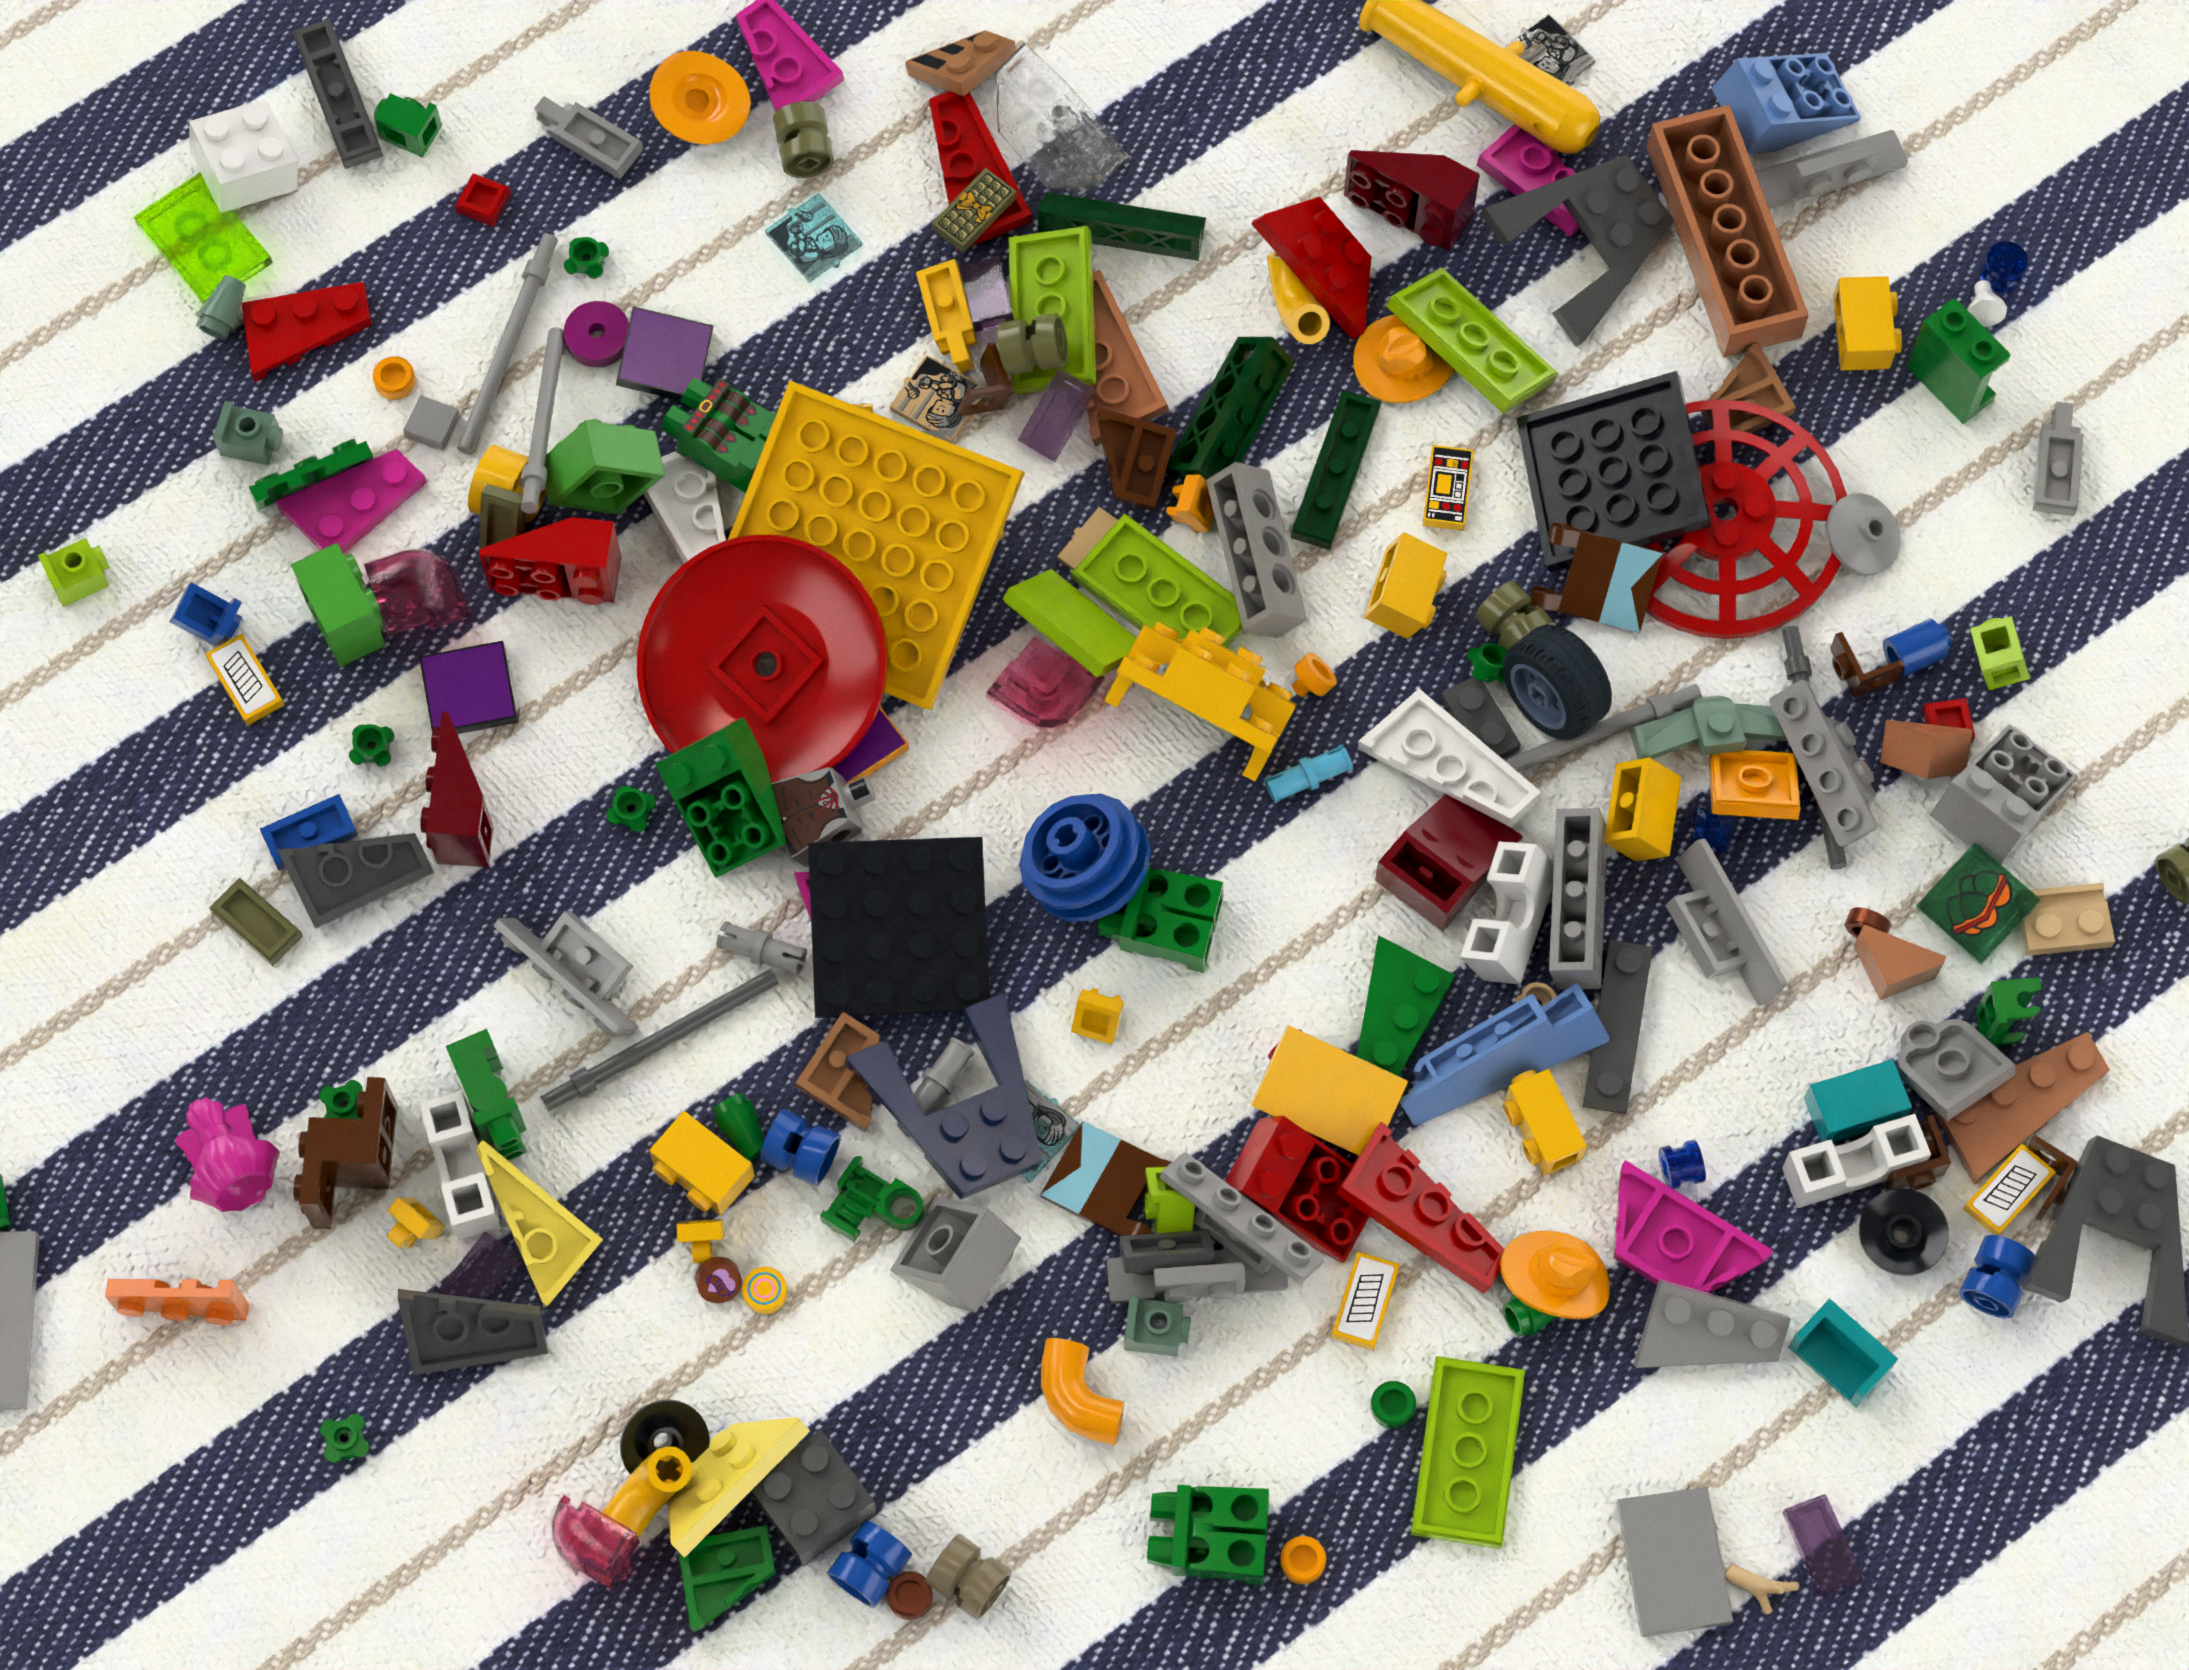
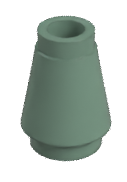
M224 275L221 282L218 283L196 313L199 318L196 327L212 337L226 340L229 333L235 332L246 285L234 277Z

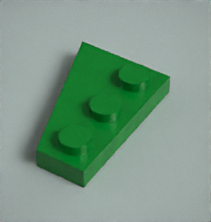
M355 439L348 440L333 447L334 454L318 459L316 455L294 464L293 470L280 475L278 472L272 473L255 481V485L250 486L249 490L257 511L275 504L277 500L372 460L373 454L367 441L357 444Z
M1378 935L1356 1057L1400 1077L1452 986L1455 975Z

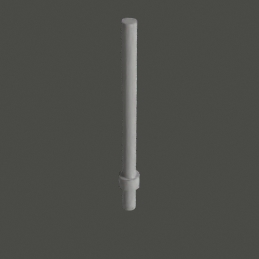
M544 233L542 235L533 259L527 261L523 271V285L457 446V449L464 454L472 455L539 287L545 285L551 271L548 265L558 242V239L551 234Z
M553 327L548 331L528 464L522 469L520 481L523 488L521 509L528 514L537 512L540 492L545 489L548 471L544 466L564 343V331L558 327Z
M1697 684L1668 695L1664 692L1647 698L1646 704L1596 723L1577 738L1572 740L1555 739L1507 758L1504 761L1517 772H1521L1651 719L1656 720L1672 715L1674 710L1692 704L1695 699L1702 698V693Z

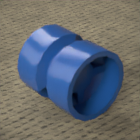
M783 1109L777 1115L767 1133L761 1149L760 1161L781 1171H785L790 1167L793 1169L794 1177L817 1187L824 1180L835 1159L841 1141V1134L819 1124L810 1128L806 1118ZM798 1138L802 1139V1142L799 1145L796 1155L792 1154V1151L797 1143Z
M1992 1234L1986 1235L1974 1258L1977 1267L1970 1268L1959 1291L1960 1297L1983 1313L1998 1318H2012L2023 1296L2020 1286H2022L2024 1278L2030 1275L2036 1262L2034 1259L2035 1254L2012 1239Z
M864 1520L850 1539L852 1550L850 1552H841L827 1571V1575L848 1594L865 1605L875 1608L890 1588L887 1578L889 1576H898L912 1557V1553L889 1532L868 1520Z

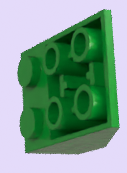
M744 717L655 763L715 878L786 843L765 757Z

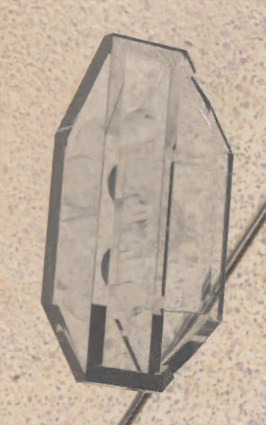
M1023 43L996 70V84H998V133L1046 188L1051 190L1098 186L1126 158L1114 134L1068 82L1026 43Z

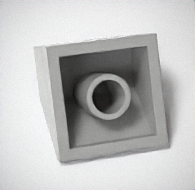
M936 1196L890 1271L949 1306L976 1313L980 1305L988 1298L990 1289L999 1274L1010 1262L1021 1237L987 1208Z

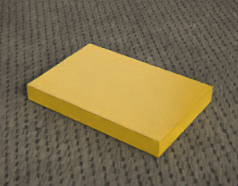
M1287 1025L1250 1106L1272 1116L1284 1115L1306 1132L1359 1156L1378 1124L1382 1121L1388 1127L1408 1081Z

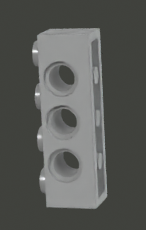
M1234 462L1207 479L1206 484L1243 631L1279 638L1307 621L1303 600L1270 472L1262 468Z
M1600 808L1556 809L1549 972L1558 990H1566L1576 982H1578L1581 989H1601L1607 844L1604 843L1606 823Z

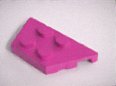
M1625 1160L1622 1164L1619 1177L1613 1259L1655 1285L1658 1284L1659 1279L1707 1293H1713L1765 1263L1770 1258L1773 1250L1628 1161Z

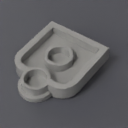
M1949 1019L1938 1025L1928 1021H1917L1909 1025L1901 1037V1051L1898 1055V1073L1900 1078L1946 1121L2016 1075L2015 1064L1972 1025L1963 1020Z

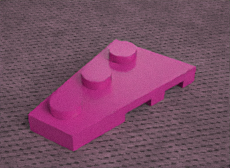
M395 449L277 500L275 503L278 510L319 550L338 543L344 554L423 487L427 481L425 475L398 449Z

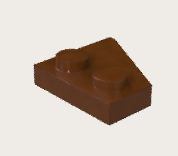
M1100 408L1097 421L1113 499L1154 512L1177 429Z

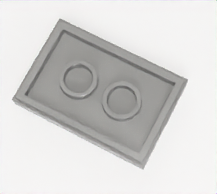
M1708 1487L1618 1499L1616 1505L1641 1637L1731 1625L1733 1617Z

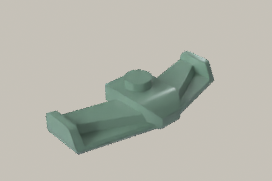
M1719 695L1695 699L1692 707L1629 729L1637 759L1648 757L1654 759L1698 743L1701 755L1705 756L1743 751L1746 743L1745 738L1788 741L1771 706L1738 704L1725 696Z

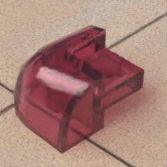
M424 548L401 550L364 562L371 588L381 609L380 614L388 636L429 623L430 628L433 629L471 616L458 576L450 563L442 556Z
M1034 636L1014 662L1010 661L988 689L986 699L1018 722L1037 730L1060 728L1081 712L1105 681V677L1103 675L1095 677L1070 655L1066 658Z
M564 1494L558 1502L551 1520V1539L563 1564L577 1576L580 1571L609 1589L612 1588L617 1579L624 1583L627 1581L635 1568L630 1558L640 1543L636 1532L583 1501L577 1509L574 1508L571 1499Z

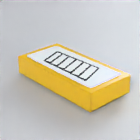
M243 634L205 653L209 664L247 726L285 706Z
M2021 1143L1965 1204L1963 1210L1992 1235L2000 1236L2051 1180L2056 1171Z
M1357 1251L1331 1338L1374 1351L1400 1264Z

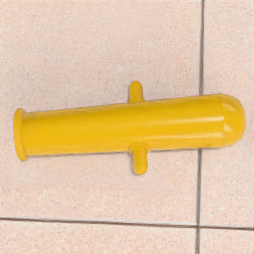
M1422 0L1366 1L1360 14L1359 28L1365 33L1371 30L1375 31L1461 88L1455 95V102L1458 106H1467L1471 101L1477 99L1551 149L1560 153L1578 154L1593 141L1600 125L1601 116L1599 110L1586 95L1520 58L1525 49L1521 41H1513L1506 48H1503Z

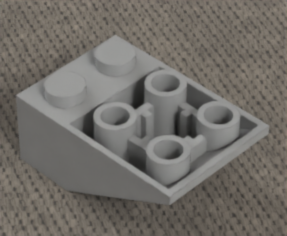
M2009 724L1950 783L1930 813V816L1999 868L2068 790L2078 775L2067 768L2061 760L2054 758L2035 744L2029 736Z

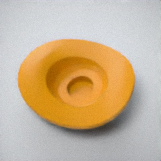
M682 51L670 55L657 67L650 83L649 99L654 116L665 130L681 140L703 145L721 143L736 135L748 119L751 101L745 81L732 66L711 54L700 51Z
M1395 314L1383 317L1368 326L1363 335L1359 337L1354 349L1353 364L1359 384L1370 396L1383 402L1408 403L1426 398L1441 389L1448 382L1454 371L1452 366Z
M1556 1231L1529 1232L1513 1239L1502 1253L1500 1268L1504 1282L1520 1301L1531 1308L1562 1318L1587 1319L1598 1315L1607 1305L1610 1287L1605 1265L1594 1249L1577 1237Z

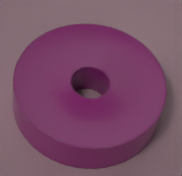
M605 301L587 302L574 309L564 325V338L571 356L579 363L590 367H605L620 360L629 325L625 313L616 305ZM595 331L604 332V334L598 338L591 336V334Z

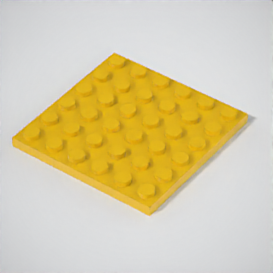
M789 380L728 540L749 535L791 537L821 548L846 565L859 578L871 595L883 622L888 648V675L885 693L932 711L1025 472Z

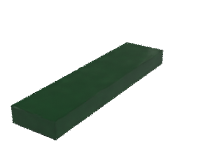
M1342 389L1291 531L1292 539L1331 550L1378 418L1382 401Z

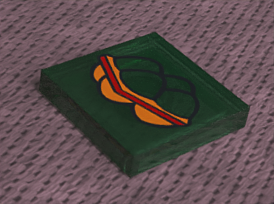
M1974 843L1916 905V908L1980 965H1983L2038 906L2041 899L1978 844Z

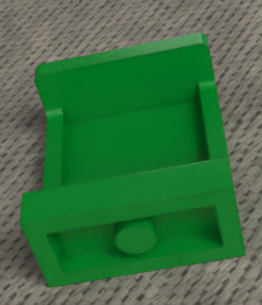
M1951 299L1923 321L1907 368L1964 424L1994 401L1996 393L1988 383L1991 375L2008 362L2010 353L1957 299Z

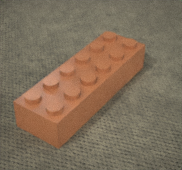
M1730 105L1653 123L1646 149L1668 209L1674 219L1675 228L1723 358L1747 352L1750 346L1756 342L1759 343L1761 348L1802 338L1809 314Z

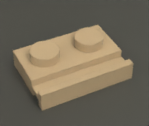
M2104 883L2018 891L2015 901L2018 903V917L2026 956L2112 947L2115 938L2108 903L2104 897Z

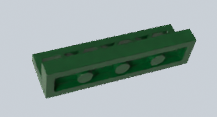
M1045 192L1044 201L1040 200L1038 207V233L1088 226L1091 230L1092 244L1199 261L1206 217Z
M1237 337L1168 461L1166 472L1171 477L1201 475L1207 480L1234 462H1241L1295 364L1291 356L1273 337ZM1247 351H1253L1248 359L1240 363ZM1234 384L1231 391L1222 396L1225 389ZM1216 417L1214 422L1204 429L1206 423ZM1197 450L1191 463H1185L1187 457Z

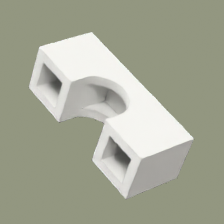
M1501 841L1498 843L1486 879L1496 892L1497 909L1494 919L1472 920L1460 956L1483 981L1521 985L1553 888L1554 863L1537 844Z
M462 1090L420 1102L419 1107L427 1137L442 1180L440 1186L449 1220L458 1240L502 1228L489 1179L476 1152L479 1140L470 1107Z
M1915 1114L1873 1126L1867 1135L1847 1144L1834 1146L1831 1139L1791 1151L1782 1169L1796 1206L1801 1208L1885 1182L1891 1171L1928 1161L1931 1153Z

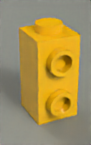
M1547 1069L1540 1073H1536L1535 1070H1529L1513 1078L1512 1084L1509 1085L1503 1109L1511 1126H1519L1525 1141H1522V1148L1530 1165H1538L1542 1175L1545 1176L1583 1160L1587 1145L1550 1070Z

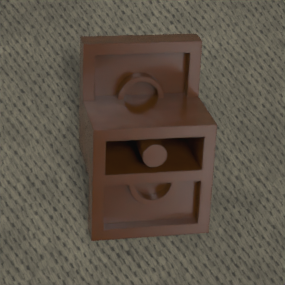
M367 1077L366 1091H360L357 1099L358 1118H363L362 1120L309 1117L307 1132L301 1131L298 1153L299 1158H304L302 1174H296L294 1179L293 1196L294 1201H299L301 1213L306 1215L313 1229H331L336 1187L389 1189L398 1104L386 1078Z

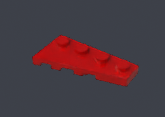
M948 91L930 98L929 107L948 206L985 168L1017 191V199L970 247L1032 223V214L971 93L969 92L963 97Z
M1381 1121L1371 1134L1336 1194L1476 1290L1485 1294L1501 1270L1500 1261L1504 1248L1470 1212L1464 1214L1450 1199L1452 1194L1441 1182L1434 1183L1418 1166L1421 1161L1409 1149L1404 1151L1390 1137L1393 1132Z

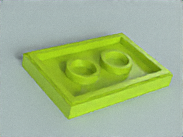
M1053 569L1008 588L1002 599L1095 677H1100L1118 668L1123 658L1129 654L1137 639Z

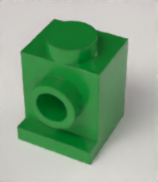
M392 93L388 95L387 99L383 98L380 100L374 112V120L380 139L422 158L442 127L437 105L429 102L428 106L424 108L420 102L413 98L405 97L403 99Z

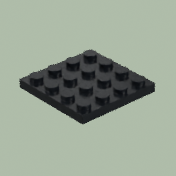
M1677 371L1516 418L1545 566L1549 572L1570 567L1575 551L1574 547L1560 546L1549 541L1548 533L1553 522H1561L1583 531L1640 546L1712 527L1682 382Z
M982 837L808 843L815 1018H836L842 1012L851 1017L962 1013L966 1007L990 998Z

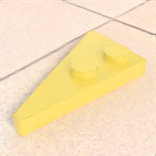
M482 1140L477 1146L476 1152L541 1302L548 1306L603 1239Z

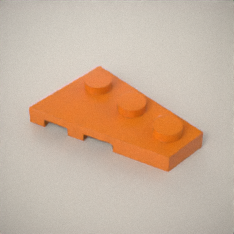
M108 1279L105 1291L106 1299L113 1308H117V1313L132 1317H141L144 1311L159 1312L161 1317L174 1321L188 1320V1315L205 1317V1321L216 1325H231L233 1320L246 1321L249 1308L248 1301L234 1280H219L218 1288H212L201 1284V1281L197 1279H182V1283L179 1284L178 1288H170V1284L157 1279Z

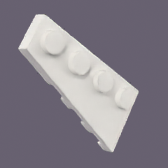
M1420 689L1414 692L1358 741L1360 751L1509 827L1517 823L1541 801V791Z

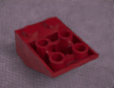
M1351 150L1347 157L1344 196L1348 197L1355 206L1362 209L1368 208L1382 215L1391 225L1398 228L1404 227L1416 233L1425 243L1435 247L1440 246L1450 251L1474 215L1480 174L1445 155Z
M442 712L440 727L434 726L432 730L431 750L436 753L435 766L428 767L426 773V792L431 793L429 807H423L421 811V833H426L427 848L432 849L437 864L489 867L494 826L485 799L448 712Z
M1445 794L1409 826L1378 861L1375 881L1444 932L1487 881L1486 879L1499 841L1519 843L1523 836L1513 828Z

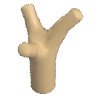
M1733 1563L1730 1564L1725 1575L1726 1581L1752 1593L1759 1601L1763 1613L1766 1615L1772 1612L1767 1597L1769 1593L1783 1594L1784 1592L1799 1590L1798 1582L1771 1580Z

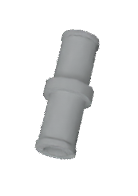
M725 921L720 928V931L725 932V935L736 939L718 934L717 948L749 957L753 964L762 966L764 963L790 971L795 975H799L804 967L798 961L788 957L805 962L807 957L806 948H800L774 939L770 932L761 931L756 933L733 925L728 921Z
M952 1037L933 1067H927L922 1073L924 1080L915 1091L914 1096L924 1116L934 1112L945 1094L951 1095L955 1089L954 1081L970 1058L975 1055L968 1045L957 1038Z

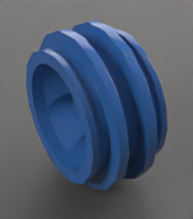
M1101 793L1075 795L1052 804L1036 818L1025 836L1019 867L1023 885L1051 916L1067 922L1092 921L1117 912L1135 896L1145 879L1151 848L1146 829L1119 799Z

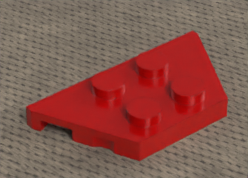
M1319 196L1266 213L1254 219L1251 223L1252 226L1351 340L1363 335L1366 328L1372 256Z

